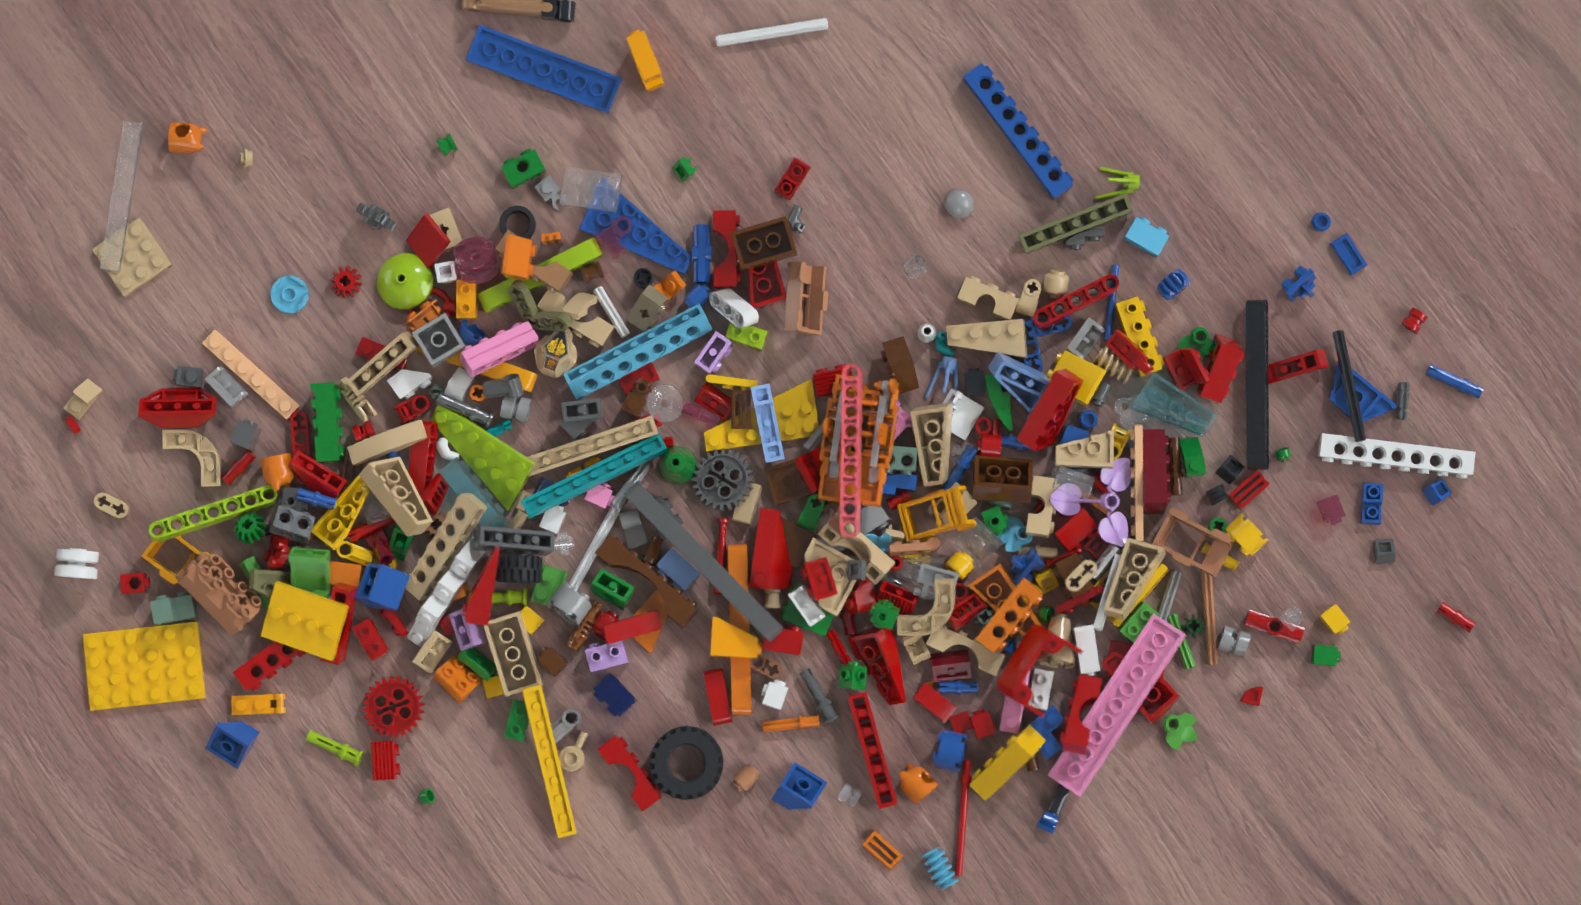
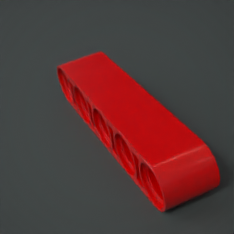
M1113 274L1106 275L1038 309L1034 314V325L1039 329L1047 328L1114 294L1119 287L1118 277ZM1111 280L1116 286L1112 289L1107 288L1105 285L1106 281ZM1090 289H1095L1098 291L1099 295L1096 297H1091L1088 294V291ZM1079 298L1082 303L1075 306L1071 303V299ZM1061 306L1064 309V313L1057 314L1054 308ZM1045 315L1047 321L1040 323L1037 320V316Z
M422 421L428 438L411 445L408 473L420 496L433 480L438 434L437 423L433 421Z

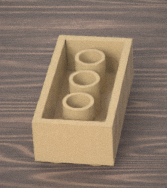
M521 611L490 620L488 625H483L505 697L522 692L523 688L538 684L544 685Z

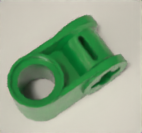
M813 494L808 498L797 522V525L815 532L825 506V501L819 500L822 503L821 506L813 508L811 500H815L818 494Z

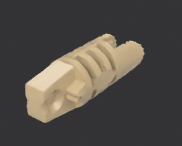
M344 377L338 382V385L342 390L343 397L353 408L363 423L368 421V417L362 408L371 417L376 416L377 412L363 394L357 396L346 383L348 378Z

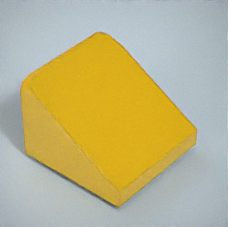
M1045 566L1041 571L1033 573V578L1041 588L1042 594L1060 586L1050 566Z
M525 606L521 612L527 631L532 635L544 620L531 608Z
M499 676L492 677L488 681L482 680L487 699L505 694Z

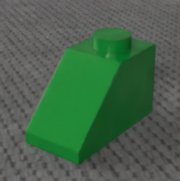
M1194 437L1180 440L1185 478L1205 475L1206 468L1199 438Z
M398 524L394 529L389 545L394 557L404 561L416 535L407 537Z

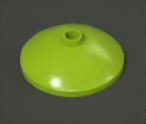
M402 253L389 258L382 265L377 276L379 295L385 303L399 310H410L420 306L427 300L433 288L431 268H427L417 255ZM405 276L404 281L400 282L399 278Z

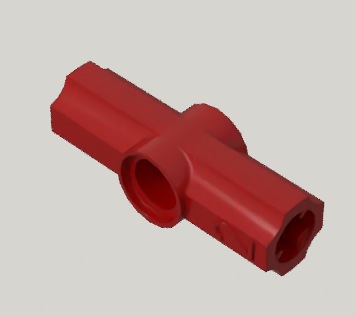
M1250 609L1244 622L1245 626L1300 644L1305 629ZM1272 621H1276L1279 624V629L1276 632L1270 630L1269 626Z

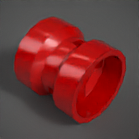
M1412 307L1409 311V316L1404 318L1401 324L1409 331L1417 334L1420 330V325L1425 323L1428 317Z
M367 421L361 426H352L357 443L376 435L371 421Z

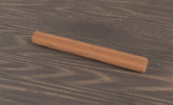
M1201 571L1204 624L1206 625L1207 664L1216 665L1218 664L1213 582L1211 575Z

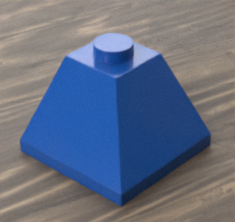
M244 722L217 723L206 745V749L238 769L254 745L259 731Z
M794 762L772 797V800L786 809H811L827 782Z

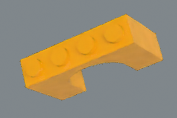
M635 30L629 33V37L626 38L629 50L647 93L665 86L662 72L645 31Z

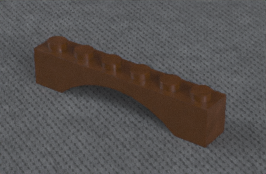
M609 536L595 551V554L611 568L631 570L651 581L662 595L668 617L684 629L698 613V610L695 608L697 604L689 597L687 600L681 596L682 591L675 585L670 587L666 583L668 580L661 573L656 575L652 571L654 568L648 562L644 561L642 563L638 559L639 555L634 550L630 549L628 551L623 547L625 543L617 536L615 538Z

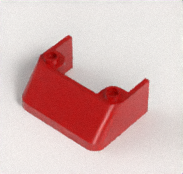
M1033 625L1027 630L997 681V688L1001 693L1039 716L1044 717V713L1029 705L1033 693L1031 688L1023 683L1042 650L1055 654L1062 649L1063 645L1068 646L1079 654H1082L1083 650L1040 625Z

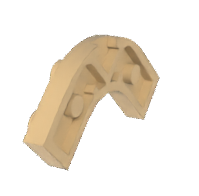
M162 430V449H185L196 454L201 465V487H221V461L217 449L210 440L191 430Z
M935 578V601L933 608L922 615H898L897 636H923L939 630L948 621L954 609L955 579Z

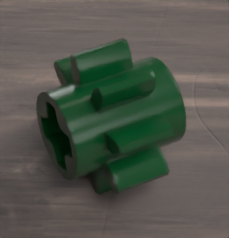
M1191 614L1190 620L1184 618L1186 624L1182 625L1181 628H1186L1185 634L1192 633V637L1195 638L1197 632L1201 635L1203 634L1201 627L1206 625L1201 624L1202 617L1195 619L1194 614ZM1192 621L1198 624L1195 632H1193L1192 628H1189V624H1192Z

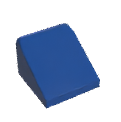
M1442 477L1422 490L1432 506L1452 494Z

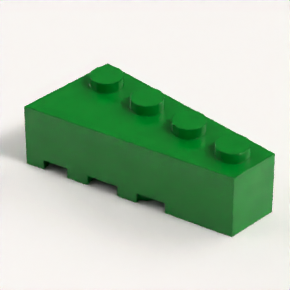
M333 382L311 383L310 390L315 392V397L312 398L311 402L313 411L316 412V416L313 417L314 431H317V435L314 436L316 461L318 463L342 462L345 450L344 445L341 446V438L344 437L343 426H340V419L343 418L342 407H339V400H342L341 388H338V385Z

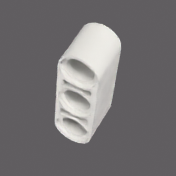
M730 288L710 293L709 302L711 306L736 327L743 328L758 322L759 316L756 309Z

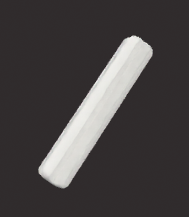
M599 286L594 289L595 296H597L598 301L620 337L624 338L629 335L628 328L603 287Z

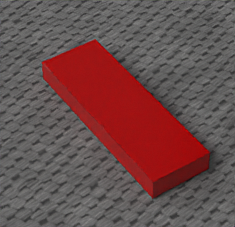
M658 610L602 625L606 644L608 645L660 630L662 626Z

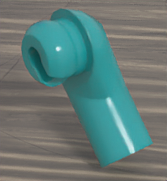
M943 331L938 332L934 338L936 350L946 357H952L955 351L947 346V334Z

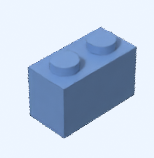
M673 548L657 563L659 567L657 571L665 578L669 576L674 580L671 584L675 585L679 590L683 588L686 591L700 576V573Z

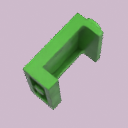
M292 547L288 555L289 563H291V586L328 598L331 592L330 550Z

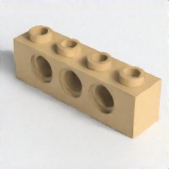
M409 331L401 333L350 377L346 383L357 396L365 394L420 345Z

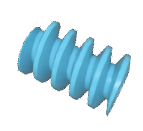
M938 847L923 854L921 859H928L924 865H931V868L928 870V873H934L931 880H938L934 886L941 887L940 890L958 882V879H951L955 872L948 871L952 866L951 864H945L948 861V857H941L945 851L938 850L940 848Z

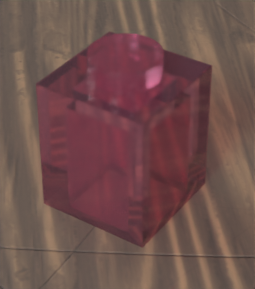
M1338 495L1317 502L1325 523L1330 522L1331 525L1342 522L1341 517H1344L1345 513Z

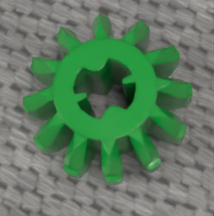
M246 512L244 517L239 515L240 520L234 521L236 526L233 527L236 538L245 545L248 542L253 545L255 540L260 542V536H265L264 530L267 529L263 517L258 516L255 512L252 514Z

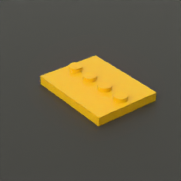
M277 581L274 585L261 636L333 661L349 606Z

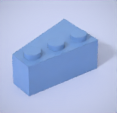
M1000 352L996 353L988 367L993 376L1030 414L1050 383L1046 374Z

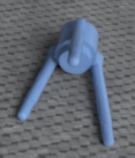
M944 356L942 362H938L935 374L925 393V398H928L941 369L942 373L945 374L942 393H946L949 375H953V372L954 390L958 391L959 366L957 365V359Z

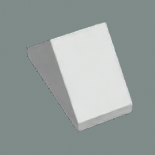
M458 367L449 380L444 394L463 402L476 375L470 377L465 369Z

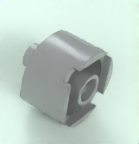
M564 582L563 585H559L547 603V607L550 610L554 608L556 610L555 615L567 623L573 625L576 622V626H579L592 607L588 601L590 597L583 592L578 593L574 591V588L569 583Z

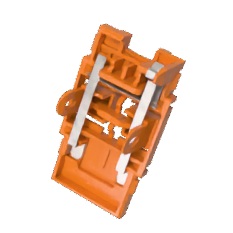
M836 374L832 389L833 398H828L826 417L823 423V437L819 457L823 465L820 468L819 476L821 479L818 499L840 503L842 375ZM893 378L889 381L883 380L874 383L877 391L862 389V423L865 416H868V421H870L867 423V431L862 430V437H866L865 447L872 449H864V452L861 453V505L881 508L883 485H885L887 475L886 470H890L889 463L892 458L898 418L897 412L899 411V407L895 403L898 401L899 390L897 389L899 383ZM851 388L848 391L849 398H854L857 391L855 388ZM855 407L849 408L847 412L850 418L856 415ZM853 426L847 430L849 437H853L856 434V429ZM853 446L848 447V456H853L855 454V452L851 451V447ZM850 465L847 468V474L852 476L855 473V467ZM849 485L846 488L848 495L854 494V485Z

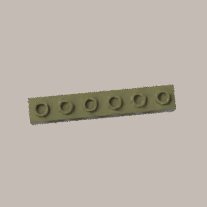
M1125 193L1022 233L1018 236V240L1024 255H1027L1079 233L1130 215L1133 209Z

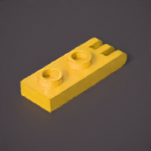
M707 375L705 378L708 383L721 384L722 388L733 390L734 386L741 387V390H751V387H755L758 384L756 380Z

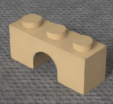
M974 276L965 278L957 297L958 301L974 307L980 297L988 296L995 304L992 315L1003 320H1011L1019 301L1015 293L1007 290L1005 293L998 290V286L988 283V285L980 283L981 279Z
M1033 476L1031 497L1040 499L1044 504V510L1039 514L1028 513L1025 535L1048 538L1049 533L1053 534L1054 522H1051L1052 514H1056V510L1050 502V495L1060 485L1056 484V478Z

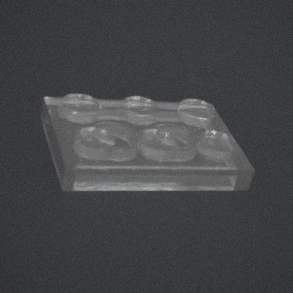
M566 167L559 204L562 206L616 213L623 175Z

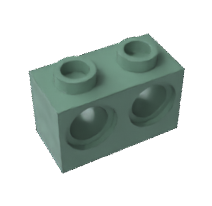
M893 446V462L890 464V470H886V473L892 474L893 471H900L901 475H912V472H916L917 448ZM909 456L912 458V464L907 467L903 466L902 459Z

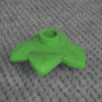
M1183 713L1179 716L1171 714L1164 718L1163 728L1167 732L1166 741L1173 749L1179 750L1182 741L1194 742L1197 740L1196 732L1192 727L1197 718L1189 713ZM1171 720L1176 723L1174 728L1169 727Z

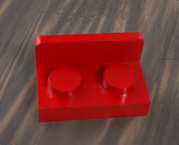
M827 557L803 564L801 573L803 579L808 581L807 593L809 598L817 601L838 594Z

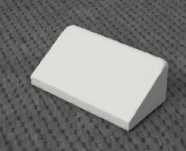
M1110 543L1095 562L1097 571L1093 578L1097 581L1112 565L1115 554L1120 555L1122 552L1114 544Z

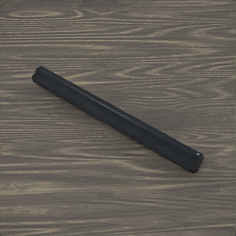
M1337 330L1333 332V339L1353 434L1356 442H1363L1366 440L1344 331Z

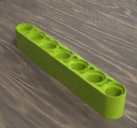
M594 237L536 266L544 267L556 261L572 272L602 257L604 254ZM530 277L529 281L521 280L527 285L530 292L546 284L541 280L538 283ZM509 278L479 293L477 297L485 313L513 301L509 287L515 280L520 279Z
M267 485L155 521L149 526L150 538L154 542H162L239 517V515H246V512L252 513L273 506L277 502V491H274L272 486ZM270 492L274 497L268 500L263 495ZM248 498H252L256 503L249 506L245 501ZM234 504L237 506V509L231 512L227 510V506ZM211 510H216L219 515L213 518L208 513ZM198 516L200 521L194 524L190 522V518ZM174 522H179L182 526L180 529L175 530L171 525ZM156 528L163 530V533L158 536L152 532Z

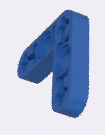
M1070 316L1064 319L1068 320L1065 328L1062 325H1056L1057 330H1053V325H1051L1047 332L1037 328L1033 320L1025 321L1026 327L1031 329L1028 336L1034 339V341H1026V345L1032 344L1035 346V352L1031 355L1027 354V357L1033 358L1037 355L1038 359H1034V363L1036 366L1039 365L1038 371L1042 372L1043 365L1036 337L1068 330L1072 325ZM1047 317L1037 320L1041 323L1042 321H1047ZM1023 358L1024 364L1031 367V360L1027 362L1026 358Z

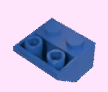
M367 563L355 599L367 607L397 611L410 575L382 564Z

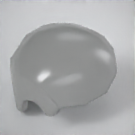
M955 189L945 196L944 207L949 215L961 219L968 217L973 211L974 201L967 191Z

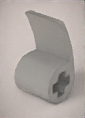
M638 509L619 513L629 548L647 544Z

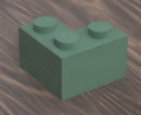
M188 592L178 593L176 598H170V596L166 595L157 596L155 601H150L153 620L156 625L199 618L195 598L189 595Z

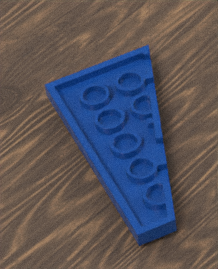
M603 177L601 178L580 230L685 275L692 256L608 183L607 180Z

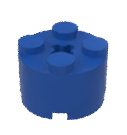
M945 730L944 733L940 732L937 743L940 744L939 750L934 752L932 761L936 763V767L959 773L960 769L957 766L963 763L967 747L964 739L968 740V735Z

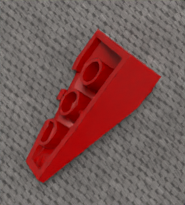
M494 546L467 599V604L462 607V616H465V623L489 624L499 558V546Z
M875 626L848 637L856 658L863 661L867 667L868 675L872 674L877 681V688L888 704L905 703L906 698L899 654L893 631L885 627L881 629Z
M1114 651L1100 664L1113 676L1125 657ZM1159 677L1139 709L1154 724L1170 710L1180 696L1167 681Z

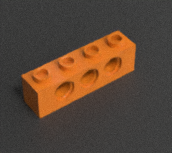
M1023 578L977 636L976 640L993 653L997 650L1001 652L1007 644L1005 639L1009 635L1012 637L1019 629L1016 625L1020 620L1024 622L1031 614L1028 611L1031 606L1034 605L1036 607L1043 597L1040 596L1042 591L1026 578ZM1020 596H1025L1028 599L1027 606H1019L1017 600ZM1008 611L1016 614L1014 622L1006 620L1005 616ZM1000 626L1003 628L1004 635L1002 637L994 635L995 627Z

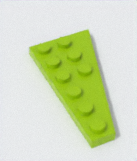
M438 404L430 420L437 423L438 430L507 511L512 510L535 462L459 413Z

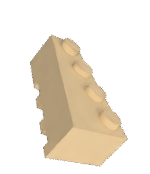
M1023 319L946 326L947 343L951 347L989 353L1000 352L1004 355L1028 359L1025 321Z
M401 457L370 462L359 474L407 537L422 534L433 522Z

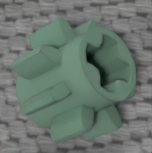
M986 607L975 616L977 621L974 624L980 623L982 624L981 628L984 629L985 624H988L992 619V613L995 610L988 611ZM987 612L986 614L990 616V619H987L984 623L979 618V615Z

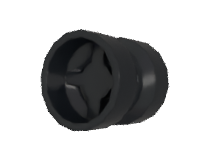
M640 268L635 272L634 282L637 287L646 289L649 284L652 285L653 276L650 270Z

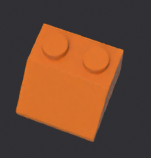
M507 234L502 273L506 278L529 281V276H533L534 265L531 264L532 257L536 255V245H534L532 240Z

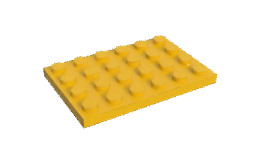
M199 622L83 634L90 711L206 698Z

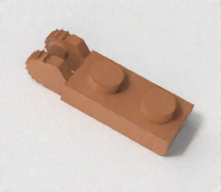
M929 538L926 542L912 540L908 544L896 541L890 543L885 549V554L892 557L933 553L940 548L941 542L936 538Z

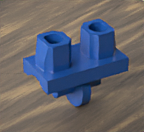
M1299 266L1294 272L1295 276L1299 279L1293 283L1288 278L1281 284L1291 302L1298 296L1301 299L1306 295L1310 298L1314 296L1312 289L1316 286L1313 283L1316 276L1311 268L1307 270L1303 266Z
M1031 548L1025 555L1022 554L1020 557L1017 555L1012 556L1011 562L1013 565L1010 568L1011 574L1014 577L1013 582L1018 585L1023 578L1031 582L1033 579L1031 570L1034 568L1037 571H1041L1045 566L1044 560L1038 556L1036 549Z

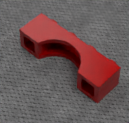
M713 210V231L720 234L727 241L729 247L728 255L724 262L714 267V289H736L737 284H741V272H737V265L740 264L730 233L736 231V227H740V215H736V210Z
M338 583L332 587L330 599L348 605L349 608L334 660L330 661L320 658V661L339 665L346 660L356 602L355 595L358 590L357 586Z
M1080 674L1078 681H1074L1072 691L1075 692L1074 698L1070 697L1068 705L1071 712L1070 715L1066 714L1064 725L1067 726L1066 732L1062 731L1060 743H1063L1062 750L1082 755L1086 754L1090 729L1082 724L1079 715L1084 708L1094 705L1100 696L1102 688L1101 678Z
M616 735L597 750L608 765L620 763L632 770L636 786L631 797L643 812L662 798L660 796L662 791L656 783L652 785L649 781L651 776L645 768L641 769L637 764L639 759L635 753L632 752L630 754L626 749L628 744L622 736L619 738Z

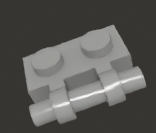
M922 563L917 582L924 584L923 589L915 587L913 595L920 596V599L923 600L927 598L935 601V593L928 591L930 586L935 587V578L955 579L956 587L959 573Z

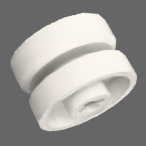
M78 548L56 549V559L68 563L67 565H56L54 576L97 579L98 570L95 567H86V563H98L99 552Z

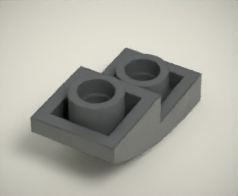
M1104 228L1079 233L1065 242V247H1069L1070 250H1080L1081 246L1085 245V239H1088L1089 242L1100 241V238L1104 236Z

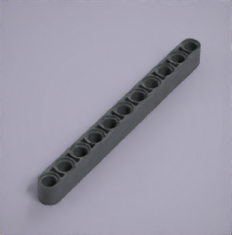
M638 481L623 494L769 642L784 629Z

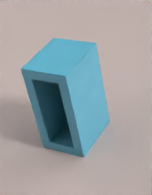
M1136 217L1124 240L1157 258L1169 238V235L1166 234L1167 231L1159 226L1157 228L1151 226V222L1144 217H1140V219Z

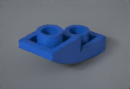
M1363 483L1361 524H1381L1383 484Z

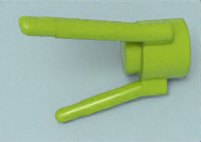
M1105 167L1099 168L1101 171L1122 175L1123 178H1108L1107 180L1123 182V188L1126 189L1095 196V200L1133 193L1134 190H1139V175H1134L1133 172H1123Z

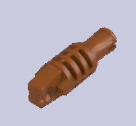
M593 600L592 607L580 625L575 626L567 645L576 651L587 641L593 631L592 625L604 607L603 604L596 600Z

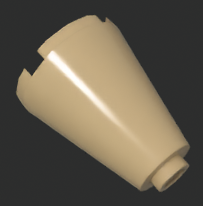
M1056 614L1055 617L1051 618L1047 630L1073 644L1070 619L1067 618V615ZM1063 645L1062 649L1055 654L1042 650L1036 662L1050 668H1058L1062 665H1065L1064 669L1075 667L1074 650L1066 645Z

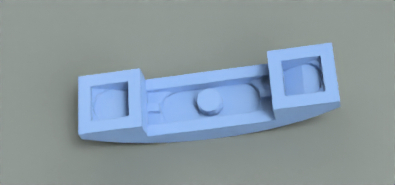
M770 384L751 387L765 461L768 463L783 460L785 457Z

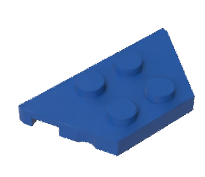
M1337 361L1329 401L1350 417L1340 367ZM1352 369L1363 422L1397 407L1394 402Z

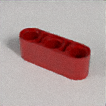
M717 668L703 671L713 725L732 723L723 669Z

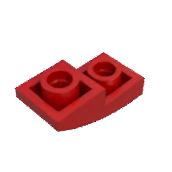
M794 157L774 191L791 200L811 169V166Z
M925 682L912 697L944 723L956 709L952 703Z

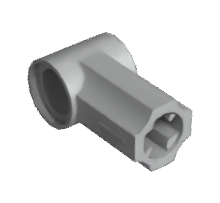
M577 709L565 711L551 725L556 744L581 721V713ZM572 712L576 715L575 723H570L567 720L568 713Z

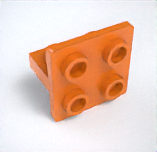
M457 655L451 657L437 669L433 676L459 704L482 682V679L459 660Z

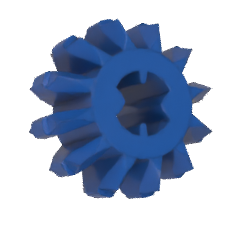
M1177 269L1161 280L1157 289L1162 297L1166 300H1171L1186 289L1190 280L1185 272Z

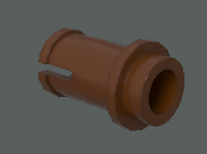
M1035 753L1026 762L1028 772L1040 769Z

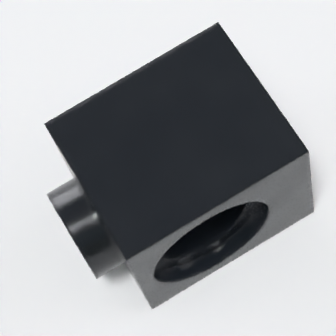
M980 368L968 369V372L964 374L966 397L985 396L984 371L980 372Z

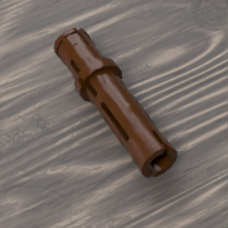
M1170 437L1168 453L1171 496L1183 495L1180 437Z

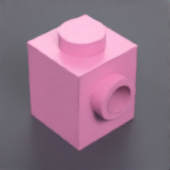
M602 483L588 490L584 500L607 509L608 506H612L611 501L615 497L613 496L614 491L610 490V485Z

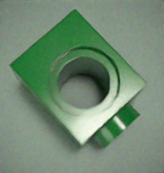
M1312 646L1311 664L1337 666V663H1340L1341 651H1338V647Z

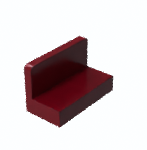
M967 649L930 654L934 683L972 678Z

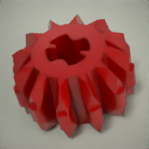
M346 266L345 272L342 267H339V274L335 271L332 273L336 276V279L330 278V282L336 283L331 286V289H337L335 292L337 296L342 293V297L346 298L347 293H349L352 298L354 297L353 290L357 293L360 292L356 286L363 285L362 282L357 281L362 276L360 274L355 275L357 273L355 268L350 272V266ZM345 278L351 281L350 284H347V287L342 283V280H345Z

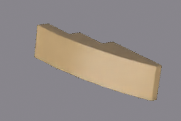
M418 420L362 440L347 447L352 465L357 466L372 458L377 459L390 452H398L428 437L422 420Z

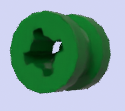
M450 133L446 134V137L443 139H436L444 157L449 152L458 150Z

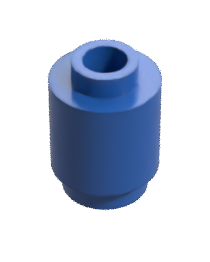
M697 283L685 295L686 298L683 301L690 308L697 304L702 306L709 299V292L711 290L704 283L701 285Z

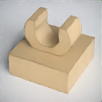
M890 524L888 529L886 528L885 533L891 536L893 542L901 541L903 544L905 535L903 527L900 526L899 531L892 530L893 525Z

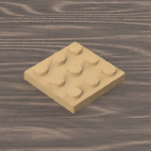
M140 217L92 249L124 297L172 266V263Z

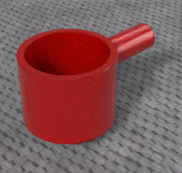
M999 419L992 420V434H982V437L978 438L977 453L981 456L1000 457L1001 435H999Z

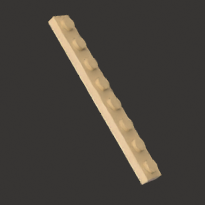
M653 415L527 456V458L535 462L529 476L656 435L658 430Z

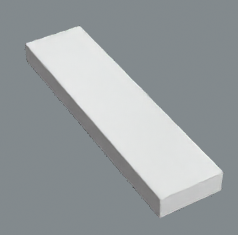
M1119 554L1114 556L1093 627L1097 631L1103 630L1107 617L1104 607L1121 558Z

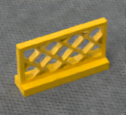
M1160 563L1125 621L1110 616L1106 618L1120 629L1169 572V569L1163 563ZM1111 566L1093 587L1100 584L1104 585L1105 579L1109 576ZM1090 602L1089 604L1098 611L1100 603Z

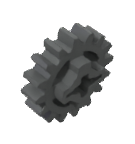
M360 203L356 209L357 213L364 216L363 222L378 230L384 227L392 231L396 225L395 221L388 218L390 213L374 204L368 207Z

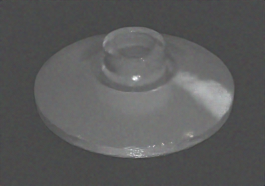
M661 384L654 387L651 393L649 392L646 405L650 415H653L654 419L660 422H671L677 419L683 412L684 398L676 387L669 384ZM661 401H665L667 406L662 407Z

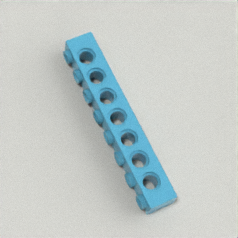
M697 304L563 373L573 395L578 400L671 353L673 350L688 344L713 329L700 304Z

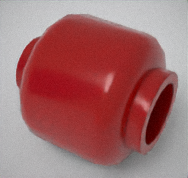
M610 610L608 613L600 612L592 625L593 633L605 640L602 625L619 621L617 619L619 616Z

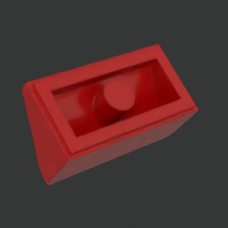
M706 382L694 401L726 422L731 414V397Z

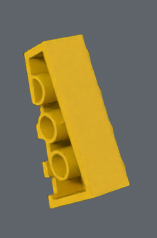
M1029 724L1017 737L1014 735L1006 743L1008 745L1006 748L1002 746L995 753L997 757L994 760L990 758L983 765L985 767L983 770L979 768L972 775L974 780L969 785L986 801L1038 751L1046 740Z

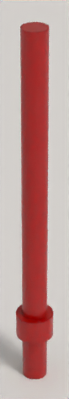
M971 760L963 761V773L960 775L962 786L955 876H962L969 783L972 782V776L970 775Z

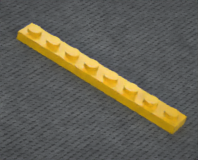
M538 684L523 688L524 702L557 838L577 834L542 686Z

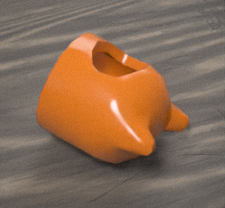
M171 122L168 133L169 152L191 154L204 150V146L201 144L202 135L207 133L208 129L192 123Z
M290 453L260 459L264 480L268 485L272 486L274 491H278L282 486L283 488H290V482L294 478V470L288 465L291 461Z
M909 763L906 766V772H899L901 778L900 786L903 792L916 805L939 784L923 767L913 766Z

